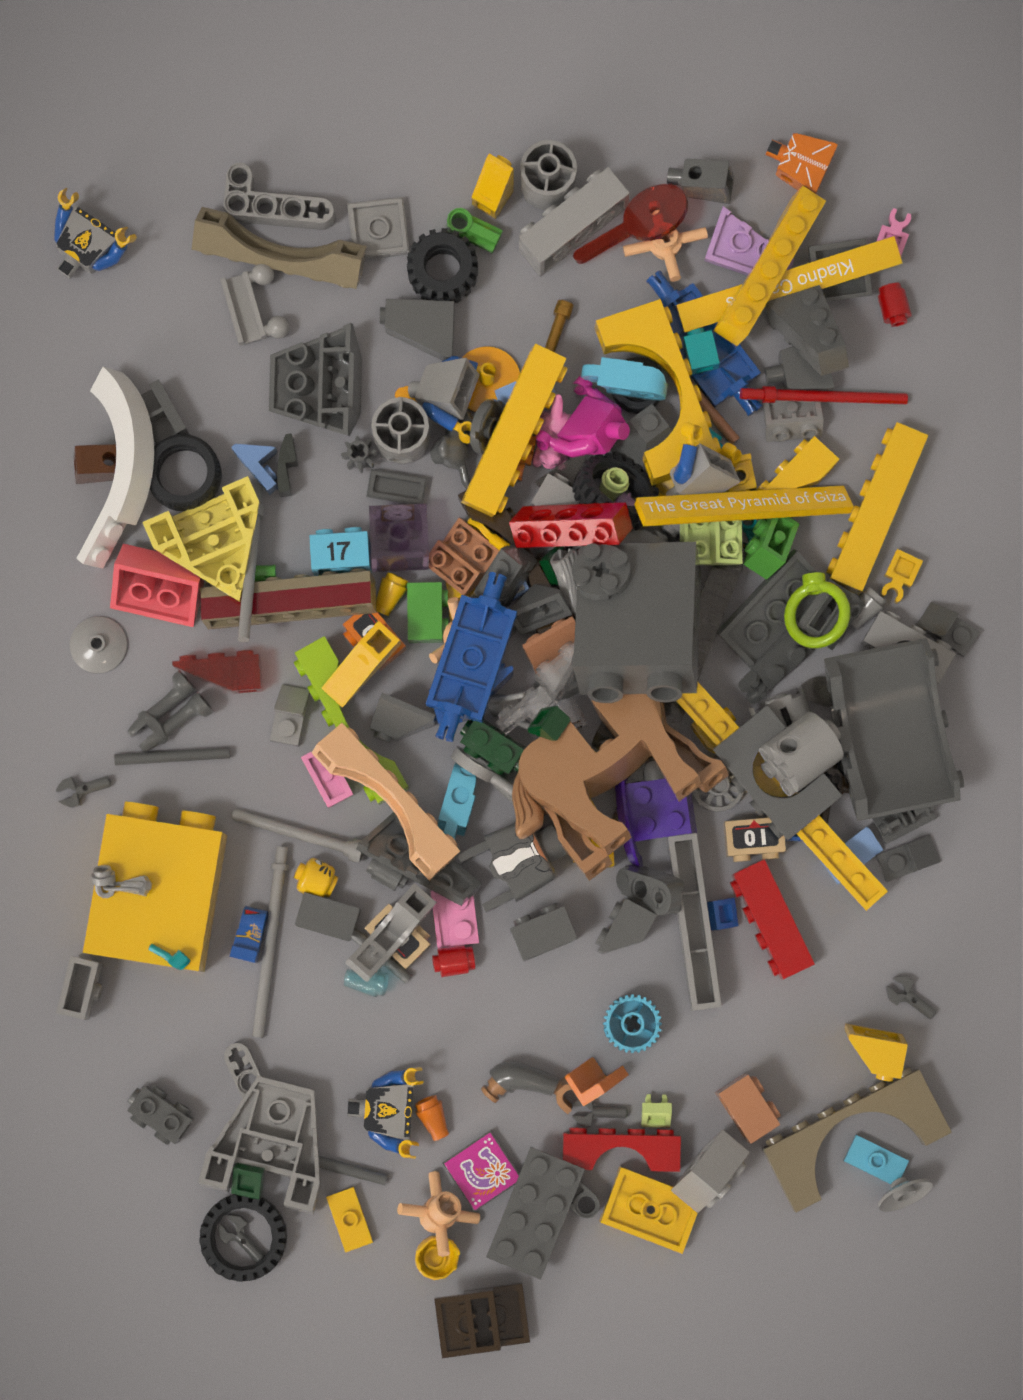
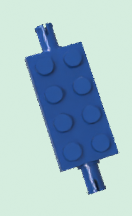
M659 270L655 273V276H650L646 282L661 299L663 307L668 306L673 320L670 326L673 333L677 332L682 342L680 353L682 358L686 359L683 338L688 336V332L683 331L676 305L703 297V295L694 283L683 290H674L662 274V271ZM718 322L701 327L705 331L712 330L720 364L716 370L690 376L714 407H717L729 397H735L747 413V416H751L754 414V411H758L763 405L758 400L740 399V389L748 388L749 383L761 374L760 370L740 344L736 346L713 331Z
M489 572L483 595H480L479 598L461 595L426 701V706L443 712L438 731L435 735L441 740H444L445 737L448 742L454 741L460 718H468L481 723L483 721L517 617V611L503 607L499 601L505 581L507 580V577L499 574L497 579L495 572Z

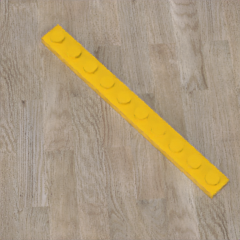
M699 682L697 684V693H682V697L676 700L716 746L739 728ZM758 752L753 762V776L757 785L764 792L772 796L787 797L788 795L784 793L775 777L769 778L762 770L761 764L764 763L760 752ZM819 815L796 833L866 911L888 892Z

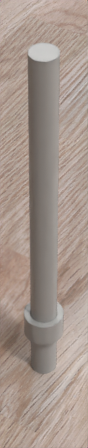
M259 484L252 485L260 504L242 588L238 641L249 642L259 527L260 520L263 519L264 506L261 505L263 486Z

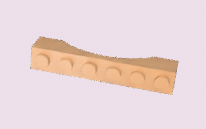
M341 723L316 744L312 754L330 774L360 782L375 791L387 802L397 815L404 829L409 848V859L429 881L458 855L460 850L457 848L458 845L454 838L449 834L443 833L438 827L436 819L419 807L415 796L409 791H405L398 784L397 777L390 770H385L379 763L377 755L372 750L366 749L359 742V737L353 729L347 728Z

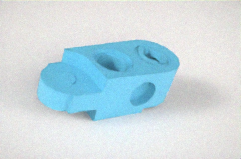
M605 357L601 358L600 365L586 364L582 366L581 378L596 382L598 386L604 387L607 393L648 400L666 399L668 384L664 374L654 367L643 366L641 362Z
M456 762L438 818V827L444 830V834L452 836L454 840L456 834L465 836L476 799L474 792L477 783L476 776Z

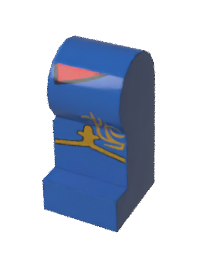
M249 906L244 907L239 929H237L229 957L253 963L258 962L268 911Z

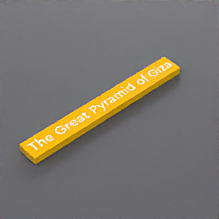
M844 486L638 497L634 503L643 526L849 514L854 508Z

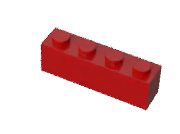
M765 859L732 874L733 881L729 882L736 898L741 896L746 907L742 908L746 920L749 924L754 922L758 933L754 936L760 949H767L771 959L767 963L773 976L779 975L780 979L783 980L815 965Z

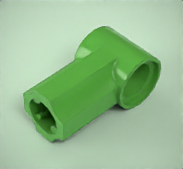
M455 208L448 214L446 224L448 233H453V230L458 231L460 237L463 238L465 236L469 239V243L493 253L503 230L472 216L469 211L463 208ZM456 218H462L467 222V226L463 229H456L451 222Z

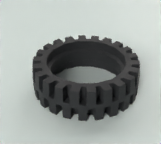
M606 453L604 456L599 454L595 455V457L593 455L589 457L579 470L572 488L573 493H575L574 499L575 501H580L579 504L618 503L604 495L594 482L596 478L602 479V475L606 470L617 467L627 473L629 478L628 490L635 498L659 496L660 492L659 488L655 487L656 485L652 486L647 471H641L642 466L639 464L633 466V460L627 458L626 461H623L622 456L618 454L613 458L611 453ZM627 505L633 529L639 530L641 527H644L635 506Z
M234 1194L217 1202L206 1214L200 1229L199 1243L206 1263L215 1273L228 1280L237 1282L252 1281L268 1274L279 1263L286 1248L287 1229L281 1213L267 1199L263 1197L254 1199ZM246 1208L255 1210L265 1217L271 1227L272 1242L270 1250L261 1261L254 1265L242 1267L231 1264L221 1256L216 1248L215 1232L218 1223L224 1215L235 1209Z

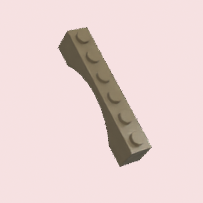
M201 207L194 223L191 250L200 251L205 255L225 257L234 262L241 261L254 265L265 264L271 269L283 271L288 275L296 274L308 277L314 281H325L337 284L343 288L357 289L363 274L367 246L340 239L330 244L313 248L281 246L251 233L227 212Z

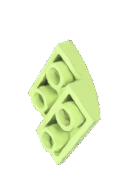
M742 520L680 524V542L697 543L700 565L743 564Z

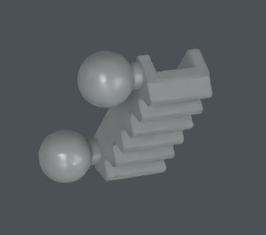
M258 264L253 267L252 271L242 272L243 275L229 279H220L239 346L265 339L270 335L280 339L289 333V322L282 316L272 317L268 324L263 326L251 285L253 282L259 285L269 284L274 278L273 269L265 264Z

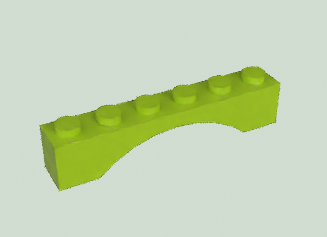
M323 636L294 652L298 659L293 663L301 677L304 675L308 676L311 685L307 688L315 702L321 700L325 710L321 711L328 726L330 727L334 724L337 727L343 723L348 728L349 726L341 711V706L321 689L340 666L326 637ZM359 740V742H360L366 749H370V748H368L361 740ZM374 752L383 768L390 770L397 777L398 784L405 791L408 790L409 787L396 763ZM363 786L370 802L375 799L379 805L386 802L375 791Z

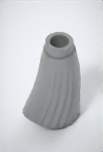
M580 549L558 550L553 554L550 563L557 577L562 595L570 606L572 613H576L577 586L573 580L572 566L579 555Z

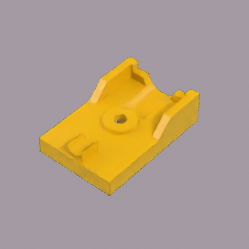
M619 1166L611 1194L599 1222L683 1254L698 1213L671 1191L673 1186ZM650 1205L655 1208L652 1214L647 1212V1207Z

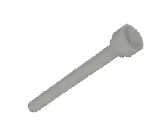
M235 809L231 812V818L235 821L344 853L343 856L348 857L349 861L360 863L363 857V853L356 850L358 843L361 841L359 839H348L346 842Z

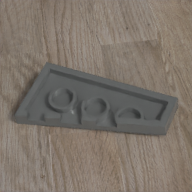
M394 812L361 840L356 850L460 906L480 889L482 884L454 859L429 881L409 859V848L405 832Z

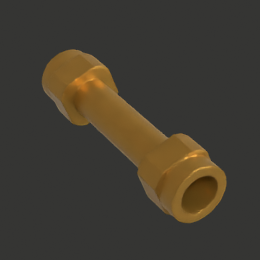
M565 300L557 301L553 312L555 319L545 345L546 349L553 352L556 351L565 321L570 319L574 307L572 303Z

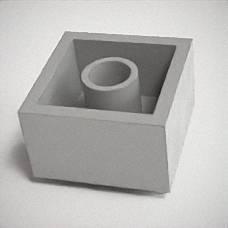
M722 1129L700 1150L671 1191L697 1213L705 1206L710 1209L719 1198L721 1199L732 1186L730 1182L734 1177L737 1178L745 1169L747 1164L743 1161L750 1152Z

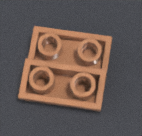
M459 517L445 539L436 542L423 561V564L460 594L467 596L480 583L499 550L491 545L489 539L478 529L469 525L464 518Z
M572 616L568 619L556 621L551 626V629L542 634L532 635L522 645L538 679L545 674H553L555 671L573 662L575 620Z

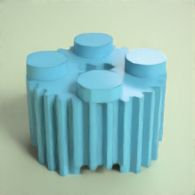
M631 994L630 997L628 995L619 997L617 1001L614 1000V1005L608 1006L610 1010L605 1011L607 1016H603L606 1022H603V1025H605L603 1031L605 1036L609 1038V1043L613 1042L614 1047L618 1046V1050L624 1049L626 1053L629 1050L630 1053H634V1051L639 1053L641 1050L645 1051L646 1046L651 1047L652 1042L656 1043L655 1038H659L657 1033L661 1032L662 1029L659 1026L662 1023L659 1022L661 1016L658 1015L659 1010H655L656 1006L651 1005L652 1001H646V997L641 999L640 995L634 997V994ZM632 1015L637 1017L636 1022L640 1024L638 1030L633 1029L632 1032L626 1030L628 1025L624 1021L627 1017L631 1019Z

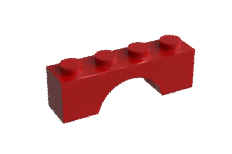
M570 1127L569 1133H563V1160L585 1170H592L597 1159L607 1150L616 1147H627L637 1151L644 1157L650 1171L680 1172L681 1136L674 1135V1130L657 1129V1135H645V1129H628V1134H616V1128H598L597 1134L587 1133V1128Z

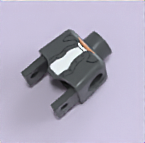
M513 823L483 836L485 841L457 855L460 863L463 864L490 850L492 860L489 868L494 878L507 883L509 891L482 904L486 913L513 899L517 903L554 880L555 870L551 863L566 856L567 853L558 840L557 832L552 824L536 831L525 839H519L515 832L516 823Z

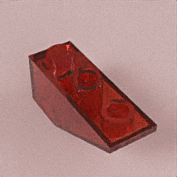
M253 650L237 651L236 656L225 657V653H210L207 659H196V655L179 656V661H172V666L175 669L231 693L263 692L261 657L259 654L254 655Z

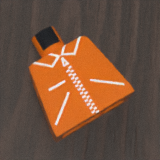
M793 133L788 146L772 139L766 156L780 161L775 174L778 178L796 190L804 186L816 194L838 144Z

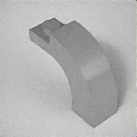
M414 883L373 933L348 958L345 964L363 980L368 982L402 946L437 902Z

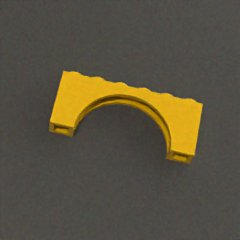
M661 299L598 319L595 322L594 328L604 355L614 352H631L648 357L669 374L677 388L680 400V415L675 428L662 443L645 451L642 460L652 486L672 479L670 470L678 464L683 444H687L688 438L681 434V428L685 422L693 425L696 424L704 431L703 438L695 443V447L698 444H702L721 454L718 439L716 437L712 438L709 428L712 427L710 417L707 411L702 412L699 404L702 401L700 390L697 385H692L689 377L692 375L690 363L687 358L683 359L680 353V349H682L681 339L677 332L673 333L670 323H673L671 312L668 306L663 307Z

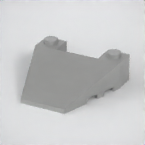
M257 1076L237 1106L236 1111L206 1153L198 1183L203 1187L229 1193L233 1168L236 1163L265 1168L267 1173L290 1178L284 1201L285 1208L314 1215L321 1188L315 1092L311 1089Z

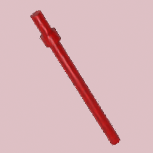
M763 386L762 389H740V399L761 400L762 403H775V401L901 405L908 403L907 393L776 389L775 386Z

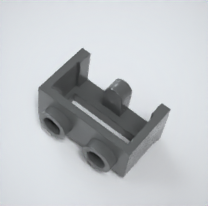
M828 578L827 582L838 586L845 593L849 601L850 620L848 629L851 623L860 615L865 603L855 594ZM827 593L816 595L798 621V627L808 636H823L836 625L839 616L838 605L832 613L831 608L827 606L833 598ZM820 615L824 618L829 616L820 631L813 628ZM845 632L836 642L827 646V648L833 651L835 646L843 639Z

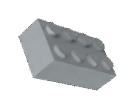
M609 167L602 172L600 169L596 170L587 178L588 183L580 189L578 187L573 188L565 195L564 198L566 200L558 207L555 204L544 211L542 214L543 218L536 224L530 222L520 231L519 252L539 276L546 273L628 208L630 193Z

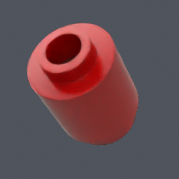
M898 282L880 287L877 298L884 323L891 324V327L906 324L908 322L907 319L912 316L905 289Z
M465 945L439 948L437 949V955H432L434 972H440L441 978L467 974L469 970L475 969L472 946L465 947Z

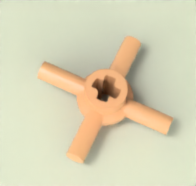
M653 203L650 205L655 229L649 235L648 240L624 245V256L627 257L651 251L658 259L665 261L669 279L671 282H675L681 279L675 255L680 251L682 244L707 239V230L704 227L679 233L675 227L666 224L661 204Z

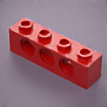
M626 502L523 506L509 522L516 548L587 546L592 543L597 545H620L633 529Z

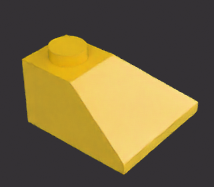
M845 1023L844 1029L849 1041L871 1073L876 1074V1078L883 1081H893V1078L901 1079L908 1046L903 1034Z

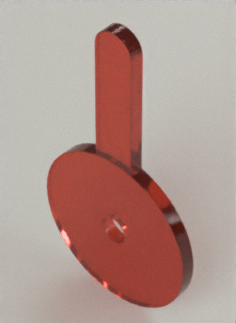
M659 184L643 190L628 204L623 215V223L577 249L573 254L574 260L578 264H584L630 236L641 241H652L670 234L686 217L688 211L687 197L679 187L671 184ZM655 210H660L657 214L652 215Z

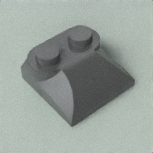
M866 238L808 246V262L810 263L866 245ZM870 274L821 289L826 301L872 295Z

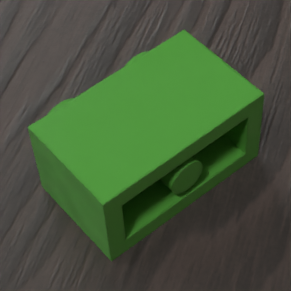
M442 582L407 583L409 643H443L444 630L448 625V618H443V607H448V590H442Z

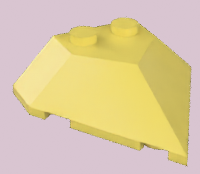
M248 476L222 487L223 495L211 499L197 508L186 510L175 516H172L167 511L142 522L155 550L237 601H241L243 582L260 504Z

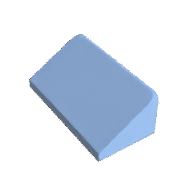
M868 826L845 842L846 846L863 864L883 851V848ZM820 861V863L823 865V867L827 870V872L830 874V876L833 878V880H834V881L836 882V884L838 885V884L840 883V881H839V880L832 874V872L822 863V861Z

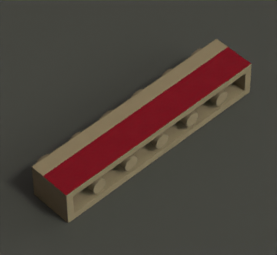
M353 569L350 573L340 574L328 571L320 576L299 574L291 579L270 577L265 581L254 583L251 625L377 613L376 581L372 573L365 569ZM213 585L202 587L201 620L207 629L239 627L241 601H237Z

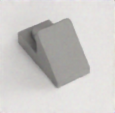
M281 685L274 707L275 717L270 741L299 747L310 694L309 690Z

